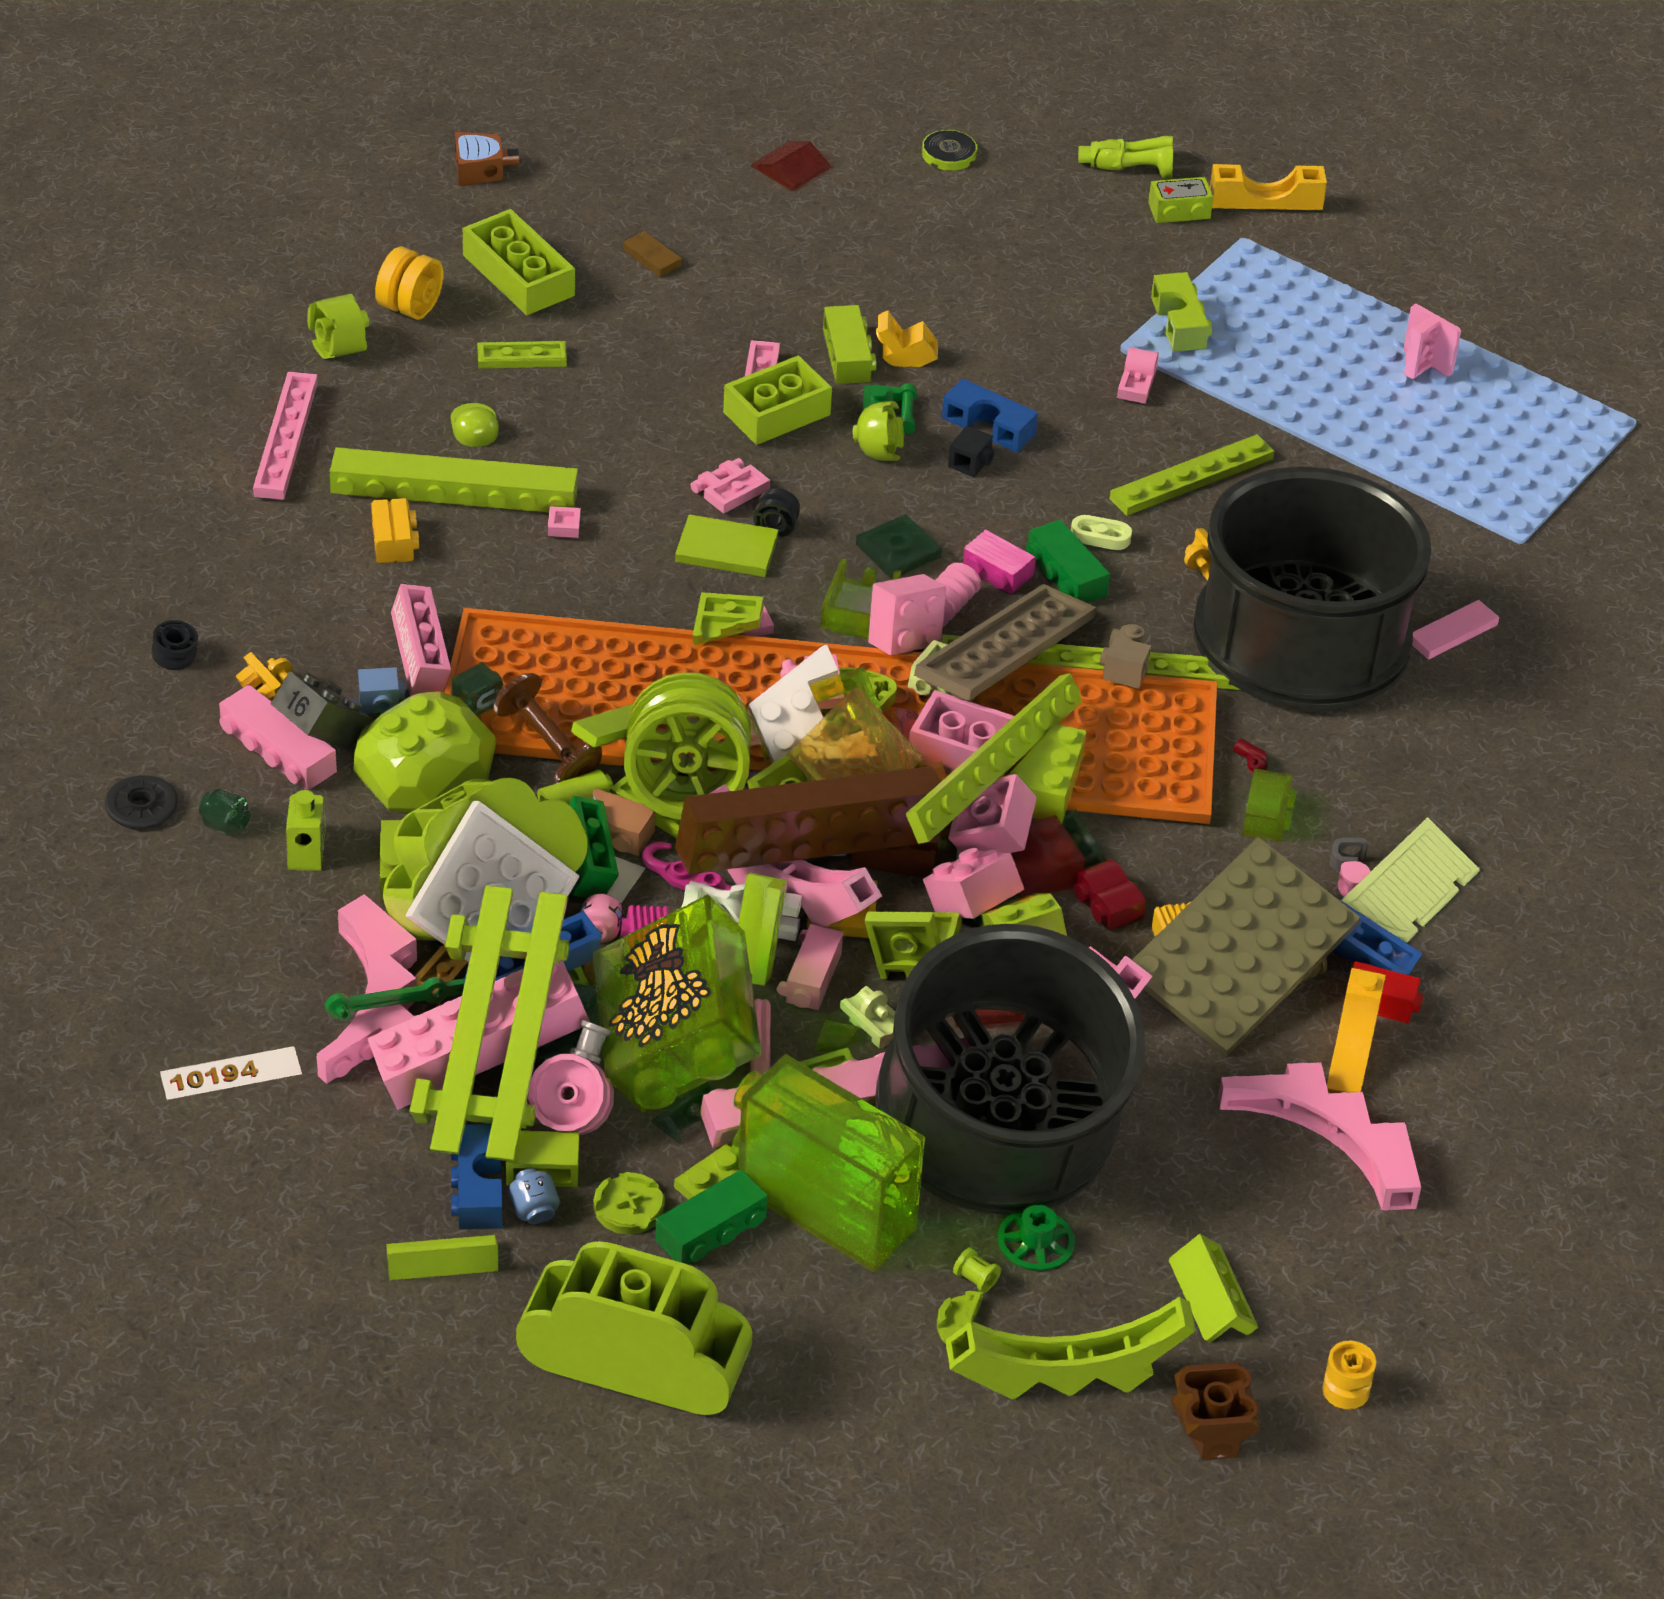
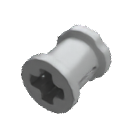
M582 1020L580 1024L583 1027L576 1047L571 1048L570 1053L600 1064L601 1058L599 1054L606 1036H610L612 1031Z

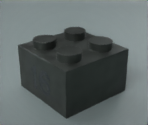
M290 671L271 702L273 707L308 736L347 750H351L370 719L360 710L362 705L358 701L341 694L343 689L329 680L322 683L319 678L308 672L300 675Z

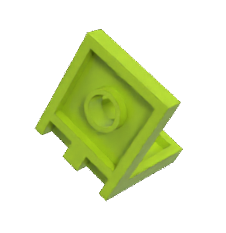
M867 912L864 920L881 979H887L889 972H905L907 978L914 966L926 953L945 939L958 934L962 925L960 912Z

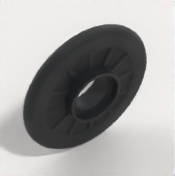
M150 775L132 776L117 782L108 791L105 798V809L110 818L122 826L135 829L150 828L162 824L173 815L178 805V796L173 786L159 777ZM140 798L149 800V803L145 805H136L133 802Z

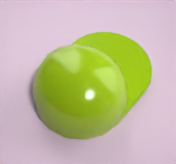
M468 403L458 406L451 413L453 434L461 444L470 447H482L491 444L498 437V420L494 410L480 403Z

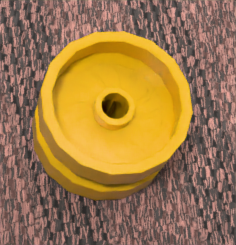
M403 246L394 248L386 257L377 276L375 298L378 305L395 312L400 310L401 314L416 320L423 319L433 309L442 289L444 271L441 261L424 254L419 256V253Z

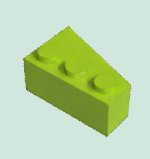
M1054 724L1008 774V776L1017 774L1037 797L1032 818L1058 824L1063 823L1083 760L1086 730Z

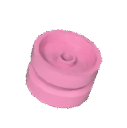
M559 1054L546 1059L534 1071L531 1078L528 1100L530 1105L536 1106V1117L543 1125L559 1132H579V1135H584L597 1130L608 1119L614 1105V1089L609 1076L599 1065L575 1054ZM571 1089L574 1090V1096L572 1099L568 1095Z

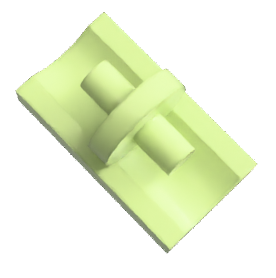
M865 986L855 996L841 1000L840 1008L850 1017L849 1021L856 1028H862L872 1037L871 1042L879 1049L889 1045L893 1038L895 1011L887 1005L888 998L882 991L873 992L868 986Z

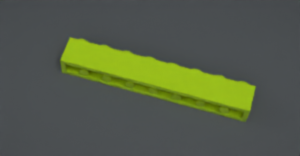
M335 447L330 467V491L333 494L390 499L406 498L412 501L549 512L550 507L575 508L578 491V469Z

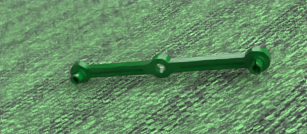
M432 977L419 986L354 996L336 993L327 999L325 1010L331 1018L346 1021L351 1016L350 1012L424 1000L430 1004H436L444 1000L445 997L462 995L465 978L444 982L439 977ZM439 988L435 993L431 994L434 989Z

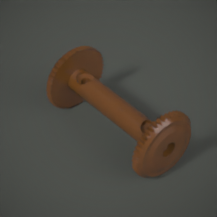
M526 673L519 675L500 690L494 703L495 713L500 717H508L519 711L561 759L562 764L554 776L556 783L597 769L602 759L603 751L601 747H592L588 744L577 749L534 700L542 685L541 678L537 674Z

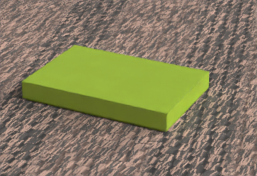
M689 514L675 553V562L766 577L778 540L779 529Z

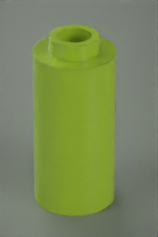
M598 769L540 788L537 791L538 801L556 799L569 804L573 796L593 799V792L596 788L611 793L610 788L614 786L611 777Z

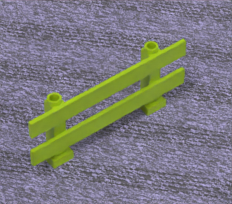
M485 885L477 926H470L465 916L451 914L445 948L453 960L465 961L466 952H470L471 956L442 1091L436 1090L430 1080L416 1078L409 1111L414 1121L418 1124L430 1125L431 1117H436L430 1146L431 1151L459 1155L466 1121L492 1124L485 1155L486 1158L515 1162L521 1128L533 1126L536 1117V1106L529 1105L527 1097L554 964L566 961L569 954V941L562 940L560 937L568 900L567 895L547 892L539 893L531 933L506 930L514 892L513 888ZM500 956L526 959L498 1097L473 1095L472 1089Z

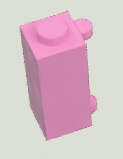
M810 924L808 930H802L799 934L798 939L802 942V946L787 982H780L777 992L782 996H786V1003L794 1004L800 1008L819 1010L842 954L843 932Z

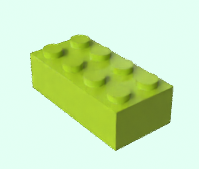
M512 209L462 228L463 256L526 316L575 296V268Z

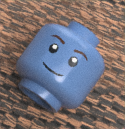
M533 1168L519 1172L516 1175V1180L511 1183L508 1189L517 1217L523 1221H528L531 1225L552 1219L560 1204L551 1175L545 1172H538Z

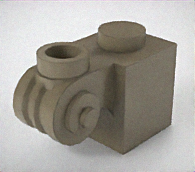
M1128 624L1122 626L1120 630L1113 629L1109 640V648L1104 647L1100 659V665L1104 666V680L1140 688L1148 671L1151 645L1143 644L1145 631L1141 626Z

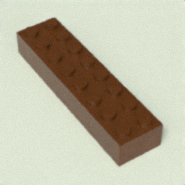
M927 766L687 796L684 799L675 849L688 874H697L916 845L918 842L906 813L933 790L941 780L933 767ZM935 836L933 839H931L929 842H925V843L935 842L936 836Z

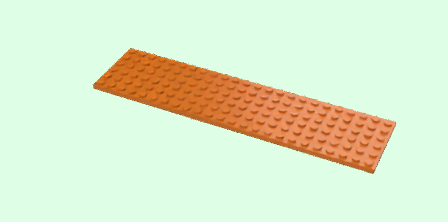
M463 608L450 665L451 672L444 693L459 697L494 734L497 740L494 752L496 754L561 760L519 711L508 717H500L494 711V703L483 709L477 708V701L483 694L495 688V693L485 697L481 704H485L494 698L496 699L500 690L509 681L522 674L534 673L541 678L542 685L534 700L572 744L579 749L582 746L588 745V743L571 732L574 721L633 704L644 689L667 675L688 672L715 677L729 685L741 697L748 710V706L752 701L781 679L780 672L783 669V661L790 659L794 661L795 665H799L804 661V656H810L820 647L827 645L831 655L836 654L839 668L864 669L885 675L895 681L897 693L894 704L867 731L877 754L876 760L872 762L849 760L847 763H835L834 761L816 762L812 766L820 778L823 780L928 766L908 759L910 730L931 697L920 695L914 689L908 687L912 664L922 654L921 652L909 651L889 655L879 648L738 634L694 645V630ZM1025 663L975 696L971 701L1015 716L1060 675L1071 673L1075 684L1080 690L1082 703L1058 725L1086 730L1083 760L1067 810L1210 824L1217 681L1145 675L1140 688H1135L1104 680V670ZM843 688L845 696L844 707L859 693L860 689ZM859 707L857 709L862 713L873 711L868 707ZM748 710L751 722L749 772H761L770 766L772 762ZM821 712L823 717L828 716L827 713ZM688 715V716H687V717H694V718L700 719V717L697 716V715ZM660 724L656 729L659 732H665L668 725ZM716 733L713 736L715 741L722 742L725 740L724 735L721 733ZM627 737L601 745L600 747L603 752L600 764L624 766ZM1029 751L1023 757H1021L1012 767H1010L1006 776H1008V774L1019 764V762L1029 753ZM651 757L654 763L662 761L660 758ZM707 766V768H708L711 772H713V771L719 769V768H714V767H708V766Z

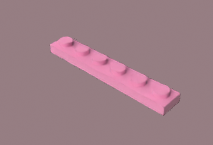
M287 373L253 486L254 497L284 500L317 388V374Z

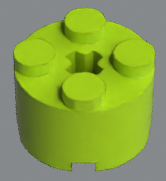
M352 294L322 299L310 304L307 315L309 331H315L317 339L312 340V343L323 359L366 351L365 328L369 326V318L365 310H360Z

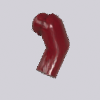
M1240 738L1234 745L1233 752L1246 759L1249 773L1255 776L1264 774L1268 769L1266 752Z

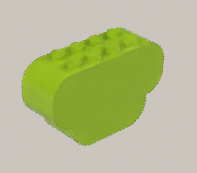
M501 778L495 781L488 779L468 780L410 812L401 820L394 836V849L400 864L390 872L384 884L383 900L389 916L413 935L416 940L439 941L405 917L473 801L483 803L574 872L581 867L587 853L586 833L575 810L567 803L556 799L538 801L533 790L523 781L515 778Z
M598 1241L582 1246L574 1261L558 1260L549 1263L544 1268L517 1325L516 1341L523 1356L532 1364L545 1371L690 1413L712 1415L723 1411L729 1402L752 1346V1328L740 1312L729 1305L718 1302V1291L715 1284L697 1268L617 1244Z

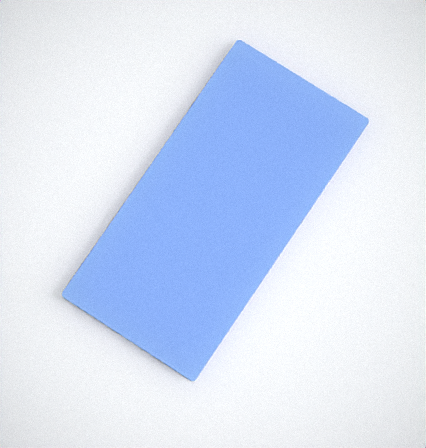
M1240 238L1192 281V283L1196 284L1199 301L1204 303L1206 319H1210L1212 324V335L1208 337L1206 349L1172 352L1165 334L1168 315L1158 316L1157 313L1123 342L1120 348L1121 352L1126 355L1129 347L1158 352L1157 370L1518 544L1525 543L1636 426V420L1625 413L1610 408L1597 400L1582 395L1571 388H1567L1462 338L1459 340L1453 374L1446 376L1430 367L1415 379H1411L1404 375L1406 352L1403 349L1410 314L1246 238Z

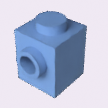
M397 667L358 669L359 699L362 705L360 710L365 714L384 713L399 704V699H405L404 680H398Z

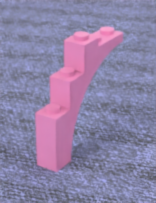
M725 784L711 793L727 792L730 790ZM801 859L727 869L736 885L745 883L746 876L750 872L788 880L786 893L802 895L801 906L812 924L822 927L859 913L882 897L865 867L851 871L829 870L812 865Z
M365 894L338 910L339 933L354 948L366 972L368 984L365 994L416 986V977L407 971L417 961V942L413 935ZM414 1002L358 1011L352 1022L339 1037L317 1053L318 1077L327 1084L337 1077L345 1076L351 1068L362 1061L372 1059L374 1055L367 1038L414 1017L407 1011Z
M1321 1062L1287 1064L1286 1073L1283 1075L1221 1077L1218 1093L1220 1110H1247L1270 1114L1305 1126L1331 1141L1357 1164L1372 1185L1381 1210L1417 1209L1421 1184L1405 1122L1371 1124L1363 1092L1328 1093Z

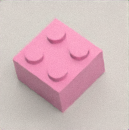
M925 574L874 583L868 642L889 655L927 648L933 640L941 642L946 586Z
M1017 774L1000 777L953 819L948 839L960 852L972 848H977L978 851L995 849L996 852L1003 853L1022 851L1025 849L1037 797Z
M977 848L965 850L958 855V860L936 866L933 869L934 873L923 879L934 911L960 912L962 918H975L1024 890L1011 853L996 852L995 849L978 851Z

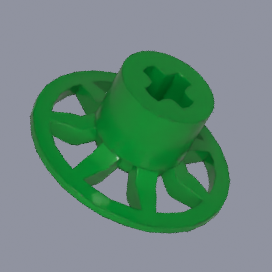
M1033 1205L1026 1208L1024 1212L1012 1213L1001 1223L997 1234L998 1245L1003 1255L1013 1264L1027 1270L1046 1271L1060 1267L1071 1257L1075 1247V1237L1068 1223L1057 1216L1052 1209L1043 1205ZM1014 1221L1020 1228L1017 1232L1005 1233L1007 1227ZM1057 1224H1059L1062 1227V1229H1056ZM1067 1235L1069 1243L1067 1250L1058 1245L1055 1239ZM1005 1241L1013 1243L1022 1241V1244L1012 1254L1006 1247ZM1048 1248L1050 1252L1061 1257L1055 1261L1045 1263L1044 1249ZM1030 1249L1035 1250L1038 1264L1028 1263L1021 1260V1258Z

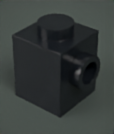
M966 425L950 444L948 467L975 478L985 465L989 466L993 460L995 450L992 449L993 435Z

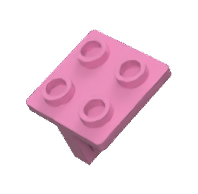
M1418 304L1411 306L1403 348L1406 352L1404 375L1415 379L1430 367L1446 376L1453 374L1461 329Z

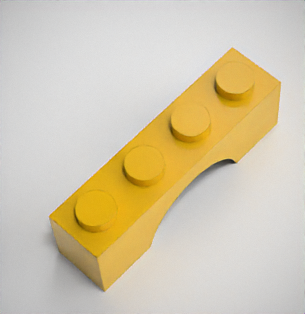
M1213 164L1210 190L1213 195L1212 208L1323 210L1327 186L1324 166H1295L1293 171L1280 181L1260 183L1247 177L1241 165Z

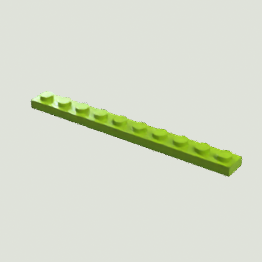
M942 634L941 642L950 644L961 636ZM1054 644L1027 663L1104 670V666L1100 665L1104 648ZM1150 652L1149 667L1146 675L1217 681V688L1240 690L1232 684L1229 685V679L1224 675H1216L1208 666L1209 660L1206 656Z
M1071 673L1060 675L906 813L918 844L929 842L1035 746L1054 724H1059L1082 703L1080 690L1075 684Z

